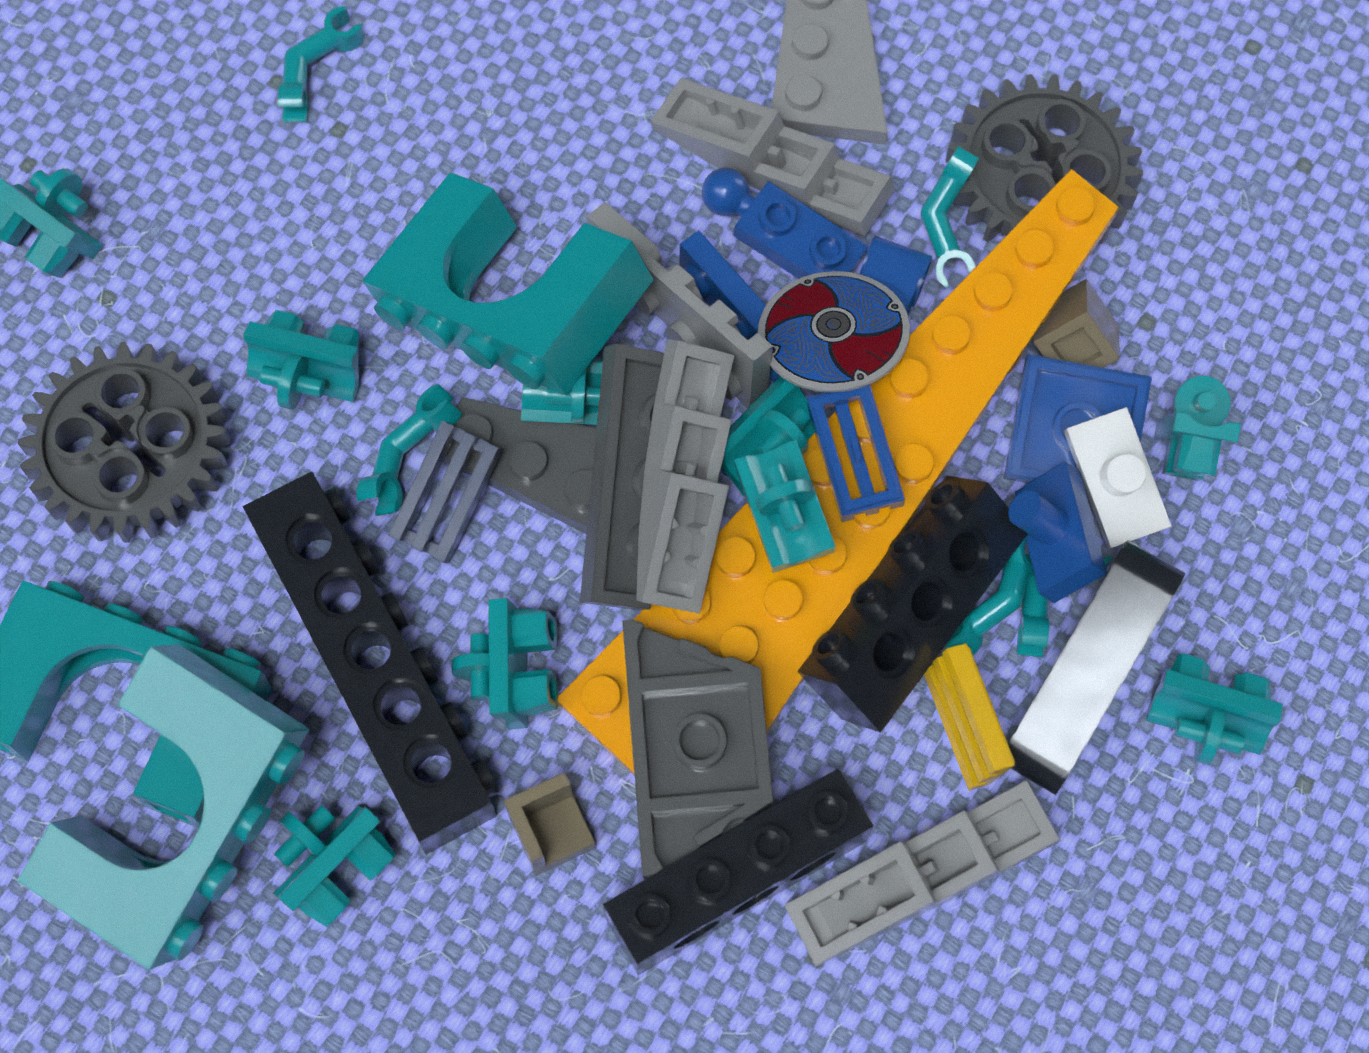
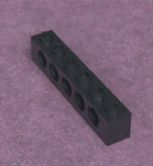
M311 471L242 506L425 854L433 852L495 818L496 814L489 798L500 793L482 758L470 763L459 741L468 737V732L451 701L439 707L429 688V685L439 681L422 647L419 646L409 651L399 631L408 627L409 624L393 593L389 592L380 597L370 577L380 571L363 538L351 543L341 524L351 520V517L334 485L323 491L314 473ZM322 539L332 543L329 551L318 559L301 557L304 548L312 541ZM353 592L361 596L358 605L348 613L337 614L329 610L332 601L342 593ZM372 646H384L391 650L388 660L378 668L365 669L358 665L361 654ZM411 700L421 705L418 716L408 724L394 725L387 721L389 710L400 701ZM443 756L451 761L450 770L443 779L437 782H424L417 778L418 767L426 758Z

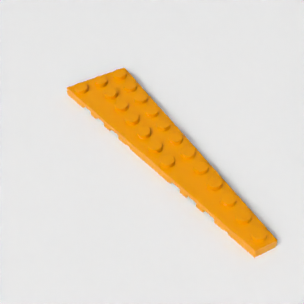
M1071 169L910 334L905 354L896 367L880 380L870 384L905 498L904 506L891 509L890 506L881 508L879 513L866 516V513L855 515L853 520L841 523L814 433L807 440L808 449L802 457L836 547L835 553L772 573L747 502L718 532L700 614L651 604L649 610H642L633 620L643 623L647 629L680 641L682 638L706 647L710 653L723 658L732 657L759 667L761 670L766 733L768 735L787 702L800 683H803L804 679L797 671L812 653L815 642L832 627L850 603L851 596L856 588L867 581L888 553L891 542L908 527L928 494L958 452V448L974 424L979 421L991 403L994 394L1007 375L1012 372L1042 323H1045L1059 302L1066 287L1072 283L1114 220L1119 207ZM859 401L847 402L874 493L886 491ZM834 412L828 419V424L850 498L853 500L861 496L838 419ZM622 630L558 696V705L634 776Z

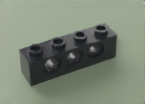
M946 475L943 481L930 491L924 506L905 531L900 533L891 542L888 553L867 581L856 588L851 596L850 603L832 627L815 642L812 653L797 672L840 719L881 733L1028 535L1011 523L1008 517V506L988 482Z
M837 768L603 904L604 917L636 974L639 976L866 843L874 825Z

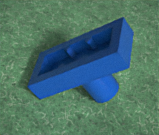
M1065 461L1015 491L1016 497L1009 506L1008 517L1012 524L1028 534L1026 541L1040 595L1056 603L1107 574L1079 470Z

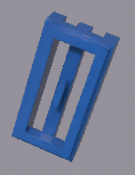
M870 385L846 392H826L807 397V408L841 523L853 520L855 515L866 513V516L879 513L881 508L890 506L891 509L904 506L905 498ZM859 401L886 491L874 493L847 402ZM834 406L861 496L860 498L853 500L850 498L824 408Z

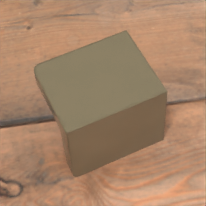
M1087 278L1062 293L1059 302L1045 323H1042L1033 336L1034 344L1046 358L1102 368L1120 359L1118 323Z
M566 773L557 775L503 800L508 817L535 876L596 848L592 835L573 797L572 787Z

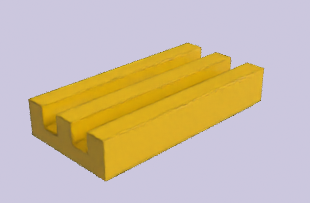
M965 643L946 648L942 652L943 656L937 657L934 660L933 665L928 668L924 677L967 788L970 791L988 786L1015 766V761L970 647Z

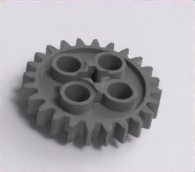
M1027 74L1023 90L1018 91L1009 79L1003 80L999 97L987 89L983 90L979 107L971 104L965 107L963 123H955L950 140L953 143L948 146L945 158L946 163L949 162L958 146L979 158L975 168L954 200L953 205H971L968 209L965 223L967 226L981 221L987 223L983 240L988 242L999 233L1007 236L1035 207L1024 204L1017 197L1028 196L1040 202L1072 169L1081 177L1091 181L1093 187L1119 207L1114 220L1110 224L1111 227L1119 229L1127 215L1126 210H1131L1139 193L1135 189L1138 187L1143 176V170L1135 167L1142 154V148L1128 146L1135 131L1134 127L1123 126L1116 128L1122 110L1119 107L1111 108L1105 112L1099 109L1103 93L1100 91L1093 94L1087 100L1080 97L1082 82L1078 80L1071 85L1068 91L1060 90L1058 76L1053 74L1049 79L1047 88H1039L1034 76ZM1049 128L1061 129L1068 135H1056L1049 131ZM993 148H1008L1013 151L1014 155H1003ZM1110 226L1098 243L1103 244L1106 241L1111 229Z
M121 342L116 358L108 359L100 346L94 347V364L86 367L81 360L74 356L70 358L74 375L67 379L60 374L51 372L49 377L57 390L52 395L43 392H34L32 395L42 409V413L25 414L22 417V421L35 435L18 439L19 447L27 456L31 457L21 463L20 466L30 480H35L29 488L39 502L48 500L45 508L55 520L66 515L65 522L74 533L78 534L89 523L90 531L97 541H103L108 535L111 526H114L122 541L129 543L134 526L141 525L150 538H155L157 532L156 520L164 517L174 527L181 526L176 509L183 504L189 509L199 512L202 508L194 495L197 488L206 491H216L218 488L207 471L208 469H223L227 467V462L222 452L215 449L230 444V437L226 429L218 426L227 420V416L221 403H213L218 396L210 382L201 383L203 378L194 364L182 369V363L176 352H169L159 362L158 354L153 345L147 343L139 357L135 358L127 343ZM138 393V397L129 406L113 408L117 399L124 394ZM89 407L96 408L126 440L130 442L136 441L144 455L151 462L153 461L157 466L166 470L164 475L160 477L155 476L127 446L120 441L114 442L105 427L85 413L86 409ZM171 431L183 432L179 441L174 445L157 447L158 441L166 433ZM92 436V441L85 449L75 453L68 452L73 441L79 437ZM129 474L137 475L135 483L126 491L111 492L116 480L122 476Z

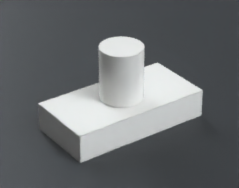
M1127 407L1072 426L1063 431L1076 467L1081 472L1085 491L1107 550L1122 545L1127 540L1133 541L1172 527Z

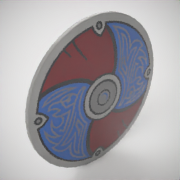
M829 271L804 276L780 289L765 306L760 317L758 333L773 345L769 366L779 376L796 386L813 391L846 392L868 386L883 378L896 367L908 346L910 324L907 311L900 299L882 283L857 273Z

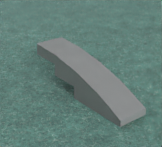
M681 77L650 121L655 131L717 168H732L739 171L746 178L748 185L761 191L769 181L835 225L863 236L867 235L895 191L891 176L840 159L835 143L784 126L779 111Z
M667 339L653 407L644 469L638 534L637 601L700 614L729 488L728 485L717 482L732 421L731 419L720 417L734 359L732 354L679 340Z
M1026 780L969 812L964 810L907 842H898L785 904V907L815 966H819L936 908L1062 840L1030 782Z

